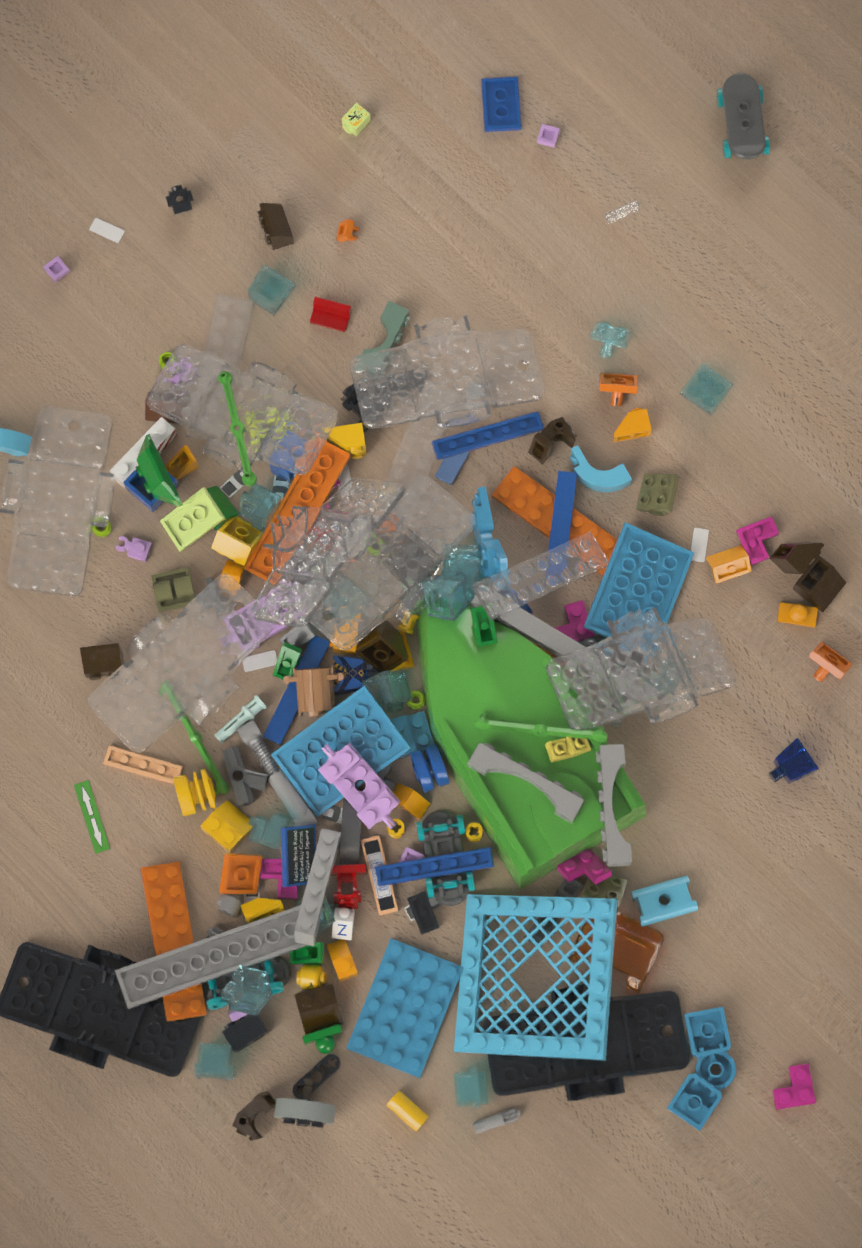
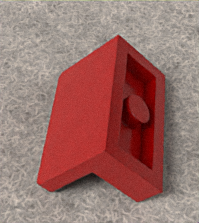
M315 296L310 323L346 332L352 312L351 306Z

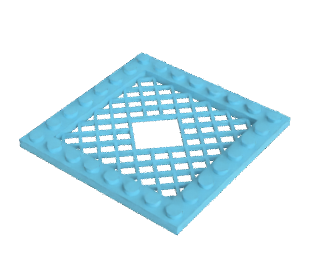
M467 894L461 966L464 968L459 984L454 1052L606 1060L617 900L608 898ZM498 916L510 917L503 923ZM517 917H528L523 923L517 919ZM534 917H546V919L539 924ZM553 918L565 919L558 925ZM571 918L583 920L578 925H576ZM496 919L500 926L493 932L488 925ZM514 919L519 926L511 933L506 925ZM532 920L537 927L529 933L524 926ZM551 921L556 928L548 934L543 926ZM569 921L574 929L569 934H566L561 927ZM588 922L593 929L585 936L580 928ZM485 929L491 934L486 940ZM502 929L509 935L503 942L496 936ZM522 929L527 937L519 943L514 936ZM541 930L546 937L538 944L533 936ZM559 930L564 938L556 944L551 937ZM578 931L583 939L575 945L570 937ZM592 935H593V944H592L591 941L588 939V938H590ZM494 938L499 945L491 952L486 944ZM512 939L517 946L509 952L504 945ZM531 940L536 947L528 953L523 945ZM549 940L554 948L546 954L541 946ZM568 941L573 948L565 955L560 947ZM586 941L592 949L583 955L578 948ZM502 948L507 956L499 962L495 954ZM485 949L489 955L483 960V952ZM521 949L526 956L518 963L513 955ZM539 949L561 978L533 1003L511 975ZM557 950L563 958L555 964L550 959V956ZM576 951L581 959L573 965L568 957ZM592 954L590 963L587 958ZM492 958L497 965L489 971L484 964ZM511 959L516 966L508 972L503 964ZM566 960L571 968L563 974L558 967ZM585 961L590 969L582 975L577 967ZM483 968L487 975L481 980ZM501 968L506 975L498 982L493 974ZM575 971L580 978L572 985L567 977ZM589 974H590V984H589L588 981L585 979ZM491 978L496 985L488 991L483 983ZM509 978L514 986L506 992L501 984ZM565 981L570 988L561 994L556 987ZM583 981L588 989L580 995L575 988ZM480 988L486 993L481 999ZM497 988L504 994L498 1001L491 995ZM517 988L522 996L514 1002L509 995ZM554 990L559 998L552 1004L547 996ZM573 991L578 999L570 1005L565 997ZM589 994L587 1003L584 998ZM489 997L494 1005L486 1011L481 1003ZM507 998L512 1006L505 1012L500 1004ZM526 999L531 1006L523 1013L518 1005ZM544 999L550 1007L541 1013L536 1006ZM563 1000L568 1008L560 1014L555 1007ZM579 1002H582L587 1008L581 1015L574 1009ZM497 1007L502 1015L494 1021L489 1014ZM480 1008L484 1014L478 1019V1011ZM516 1009L521 1016L513 1022L508 1014ZM534 1009L539 1017L531 1023L527 1015ZM553 1010L558 1018L550 1024L545 1016ZM572 1011L577 1018L569 1025L564 1017ZM586 1014H587V1023H585L584 1020L582 1019ZM487 1017L492 1025L485 1031L479 1023ZM506 1018L511 1025L503 1032L498 1024ZM524 1018L529 1027L521 1032L516 1025ZM543 1020L548 1027L540 1034L535 1026ZM561 1020L567 1028L558 1034L553 1027ZM580 1021L586 1029L577 1035L572 1028ZM477 1027L482 1033H477ZM493 1028H496L500 1034H492L489 1032ZM514 1028L519 1035L508 1033ZM532 1029L537 1036L526 1034ZM551 1030L556 1037L545 1035ZM570 1031L575 1038L563 1036Z

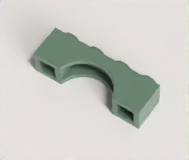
M388 301L381 315V324L387 330V338L381 346L375 349H364L356 365L357 372L375 380L378 379L379 375L383 376L387 367L385 363L387 359L391 360L395 351L393 347L395 343L399 344L403 335L401 331L410 322L411 317H409L408 309Z

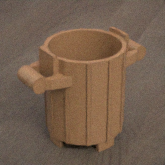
M335 665L298 670L293 668V676H285L283 682L286 684L296 682L299 716H303V712H309V716H319V714H325L326 710H332L335 707L334 680H344L346 674L344 672L336 674Z

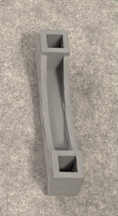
M484 743V745L478 744L468 762L469 768L484 776L491 772L505 773L531 783L551 801L556 809L555 815L571 824L573 823L584 803L581 794L573 790L571 792L565 790V786L557 781L552 783L547 780V776L539 771L536 773L532 772L525 763L519 762L518 764L512 761L510 755L494 751L495 748L488 743Z
M624 744L600 745L599 751H596V762L600 763L601 771H597L598 783H602V790H599L598 794L599 802H603V810H600V822H604V830H601V840L606 844V849H602L603 861H607V867L629 866L632 864L631 843H627L619 832L612 808L614 780L620 767L625 766Z
M321 828L294 931L296 943L315 945L329 879L340 848L341 832Z

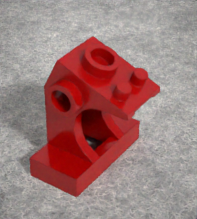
M366 864L333 866L331 876H337V892H334V904H338V908L358 909V903H362L361 891H357V875H366ZM353 883V894L342 895L341 884Z

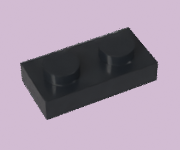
M425 891L407 898L421 935L440 928Z

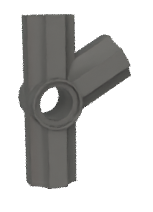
M238 746L222 751L238 807L250 805L255 802L251 789L265 791L268 774L246 770ZM235 773H242V780L235 781L233 779Z

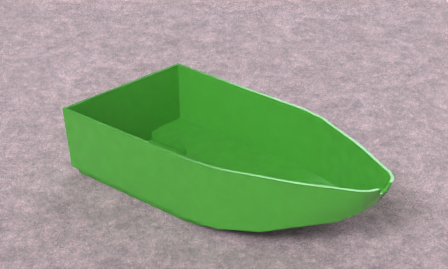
M446 594L437 595L433 600L424 603L418 609L417 614L420 616L417 619L419 666L430 732L442 760L518 889L522 890L556 870L557 865L602 843L601 830H604V822H600V810H603V802H599L598 791L602 790V783H598L597 771H601L600 763L596 762V751H599L600 745L609 744L607 741L597 742L587 739L591 751L568 759L551 762L545 744L548 741L565 738L564 736L547 735L540 737L534 733L490 728L482 730L476 728L475 720L480 718V714L483 713V717L486 714V719L490 721L527 725L543 724L547 727L593 732L598 730V726L573 685L550 655L516 631L494 619L498 643L478 647L471 628L473 621L470 608L473 607L456 597ZM484 743H488L495 748L494 751L510 755L512 761L518 764L519 762L525 763L532 772L536 773L539 771L547 776V780L552 783L557 781L565 786V790L569 792L573 790L581 794L584 803L573 823L571 824L555 815L556 809L542 791L531 783L505 773L491 772L484 776L469 768L468 762L478 744L484 745ZM620 767L617 772L612 789V808L619 832L647 816L645 803L623 767Z

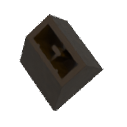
M260 203V211L257 212L260 225L264 229L267 245H271L272 249L276 250L294 244L293 235L282 204Z
M819 542L780 544L769 559L784 573L803 574L809 569L811 561L821 554L824 544Z
M818 556L811 563L809 569L795 583L793 590L821 612H824L845 586L846 581L833 565L821 556Z

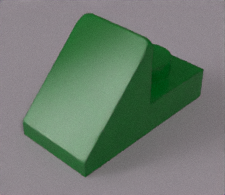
M491 605L470 608L473 621L471 628L478 647L498 643Z
M285 642L282 645L273 676L282 680L285 676H293V668H297L302 658V649Z
M316 942L314 946L308 945L290 952L291 965H321L323 963V942Z

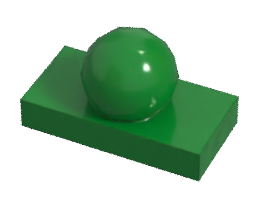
M337 1024L304 1035L302 1038L305 1045L316 1042L317 1050L320 1053L328 1054L335 1048V1040L332 1036L343 1032L341 1026Z

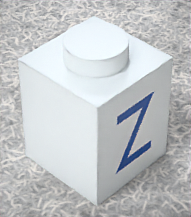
M335 908L332 938L352 939L354 909Z

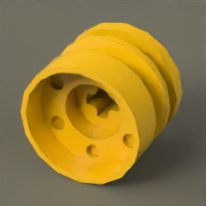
M206 769L201 770L202 779H198L196 771L193 772V781L189 782L186 774L173 777L184 817L196 814V804H200L203 811H207L205 804L207 801H209L211 809L216 808L214 786Z

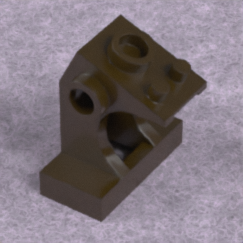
M563 417L552 420L541 432H538L533 437L528 453L543 464L548 459L553 445L552 441L559 440L573 448L577 435L572 433L571 425Z
M268 1091L256 1095L248 1105L237 1113L232 1125L237 1128L236 1132L243 1136L248 1134L251 1141L263 1138L255 1127V1117L260 1112L265 1114L274 1112L276 1100Z

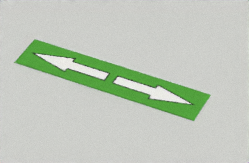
M89 780L75 784V791L95 854L109 850L110 846Z

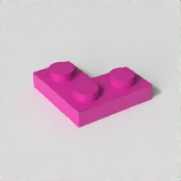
M772 516L736 530L741 545L749 556L751 566L769 559L762 541L779 535Z
M583 600L565 605L564 608L569 624L556 627L555 629L577 642L585 638L594 637L592 631L583 628L587 618Z
M590 848L557 865L558 872L567 882L586 874L596 885L612 876L611 870Z
M262 859L259 879L278 880L277 898L297 900L298 886L282 887V859Z
M809 1064L788 1067L792 1087L772 1090L776 1110L815 1104Z

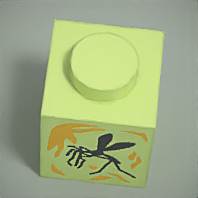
M357 103L342 118L343 129L348 134L352 133L356 137L371 122L370 113Z

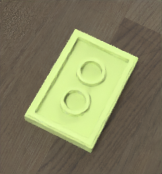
M205 487L183 502L182 506L177 507L160 520L180 552H183L226 519Z

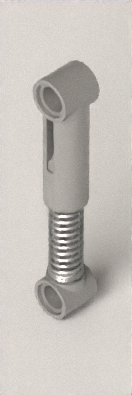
M251 720L236 730L244 744L252 748L251 750L259 762H261L260 765H263L262 768L268 774L269 783L289 812L295 825H319L283 770L279 769L280 766H277L278 764L270 755L271 752H268L269 749H266L267 746H264L265 743H263L261 738L263 735L255 722Z

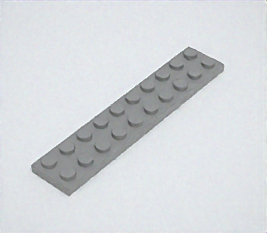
M301 905L115 970L128 1009L308 946L296 943L294 937Z

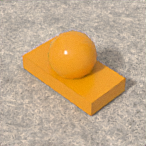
M780 602L777 622L815 628L818 608L804 606L800 603Z

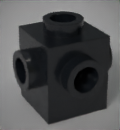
M182 185L171 187L166 200L168 207L173 208L174 214L192 210L190 202L194 200L191 190L187 191V188L182 187ZM178 196L183 197L182 201H177L176 198Z

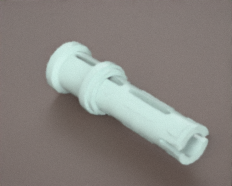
M255 695L254 699L246 706L243 705L241 712L214 736L223 744L238 728L248 720H254V716L262 709H266L267 706Z

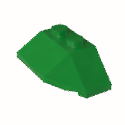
M147 434L136 459L138 466L135 468L140 477L144 476L146 480L144 487L148 494L152 493L155 499L180 507L183 505L150 434Z

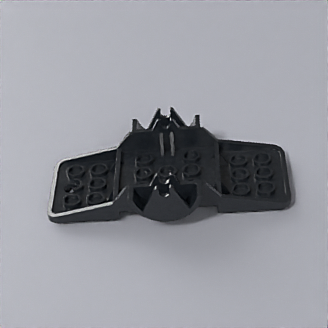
M30 942L22 943L17 949L0 994V1016L54 1035L49 1048L50 1051L100 1069H104L107 1058L110 1055L168 1077H176L181 1073L202 1017L167 1022L163 997L128 1009L115 970L138 962L108 950L98 949L92 945H88L84 958L80 959ZM21 977H26L29 981L28 986L25 988L18 986V980Z
M584 983L578 985L575 989L582 995L588 987ZM568 986L558 990L561 992V994H563L570 987ZM554 990L550 993L552 1004L559 998ZM573 991L565 997L570 1005L578 999ZM661 991L610 997L606 1060L488 1054L494 1092L499 1096H509L565 1087L567 1101L588 1100L625 1093L623 1078L684 1069L689 1063V1055L678 995L673 991ZM589 994L584 998L587 1003ZM562 1000L555 1008L562 1014L568 1006ZM579 1002L574 1007L579 1015L587 1009L582 1002ZM550 1006L539 1008V1011L543 1013ZM532 1010L527 1015L531 1023L539 1017L535 1010ZM551 1010L545 1018L551 1024L558 1016ZM572 1011L564 1017L569 1025L577 1018ZM519 1012L508 1014L513 1022L521 1016ZM587 1014L582 1018L585 1023H587ZM501 1015L493 1016L492 1018L496 1021ZM506 1018L498 1024L503 1032L511 1025ZM524 1018L516 1025L521 1032L529 1027ZM489 1019L484 1023L485 1031L492 1025ZM543 1020L535 1026L540 1034L548 1027ZM560 1020L553 1028L560 1034L567 1027ZM579 1021L572 1029L579 1035L586 1028ZM664 1026H670L673 1029V1034L670 1037L663 1036L662 1028ZM493 1028L489 1032L492 1034H500L496 1028ZM514 1028L508 1033L519 1035ZM532 1029L526 1034L537 1036ZM551 1030L545 1035L556 1037ZM570 1031L563 1036L575 1038Z

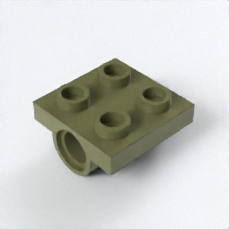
M644 474L636 509L640 512H649L657 516H666V513H672L680 477L676 474Z
M189 567L151 575L159 613L197 605Z
M612 875L595 885L587 877L581 898L616 899L618 912L628 880Z

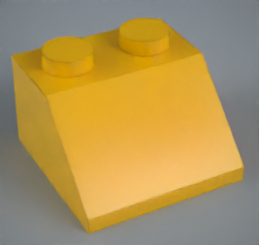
M362 423L324 428L326 441L350 453L352 459H360L366 455Z
M236 516L230 518L218 530L211 548L219 554L234 560V562L245 566L264 531Z
M227 800L215 809L200 827L226 851L232 854L257 825Z

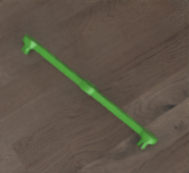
M224 371L219 374L218 381L224 387L232 420L230 431L236 437L244 470L242 481L246 486H253L257 482V477L251 470L243 437L245 427L239 421L231 383L233 377L231 373ZM240 426V429L236 431L235 427Z
M164 681L158 692L161 696L165 693L168 695L189 733L190 740L197 747L216 781L217 788L214 789L216 791L215 794L228 793L230 788L223 780L206 750L201 734L192 725L174 692L172 684L169 681Z
M483 713L480 714V718L475 720V727L485 730L490 728L534 733L540 737L555 735L605 742L608 736L604 732L605 728L603 726H598V730L593 732L547 727L543 724L527 725L499 722L486 719L487 715L484 714L483 717Z

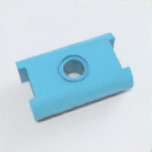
M687 875L630 892L632 902L637 901L641 913L639 917L641 927L698 910L696 900H691L687 886L690 881ZM666 897L669 900V904L663 905L659 902V899Z

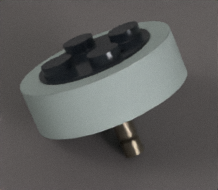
M305 1079L303 1098H276L274 1117L284 1119L283 1123L295 1125L296 1122V1126L308 1127L311 1124V1127L323 1128L324 1124H334L336 1106L311 1100L313 1080Z

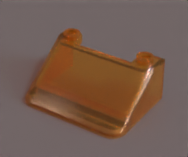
M617 912L612 968L629 975L626 981L627 987L640 993L664 941V937L658 930L647 925L641 927L639 921ZM586 922L581 931L586 936L593 928ZM580 934L574 943L575 945L583 939ZM592 935V936H591L590 938H588V939H589V940L591 941V943L593 944V935ZM585 941L578 949L585 955L592 948ZM575 951L568 959L577 963L581 957Z

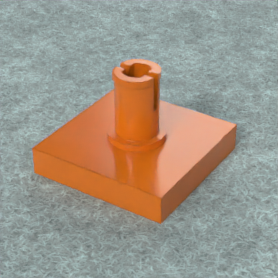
M600 372L599 391L612 392L610 404L616 406V398L618 397L617 406H622L623 393L637 394L638 375Z
M822 641L809 656L820 665L813 675L820 682L825 679L829 672L838 679H841L853 665Z
M225 854L219 892L222 894H257L263 856L260 854Z

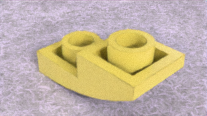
M565 737L548 741L545 744L551 762L568 759L591 751L588 740L583 738Z

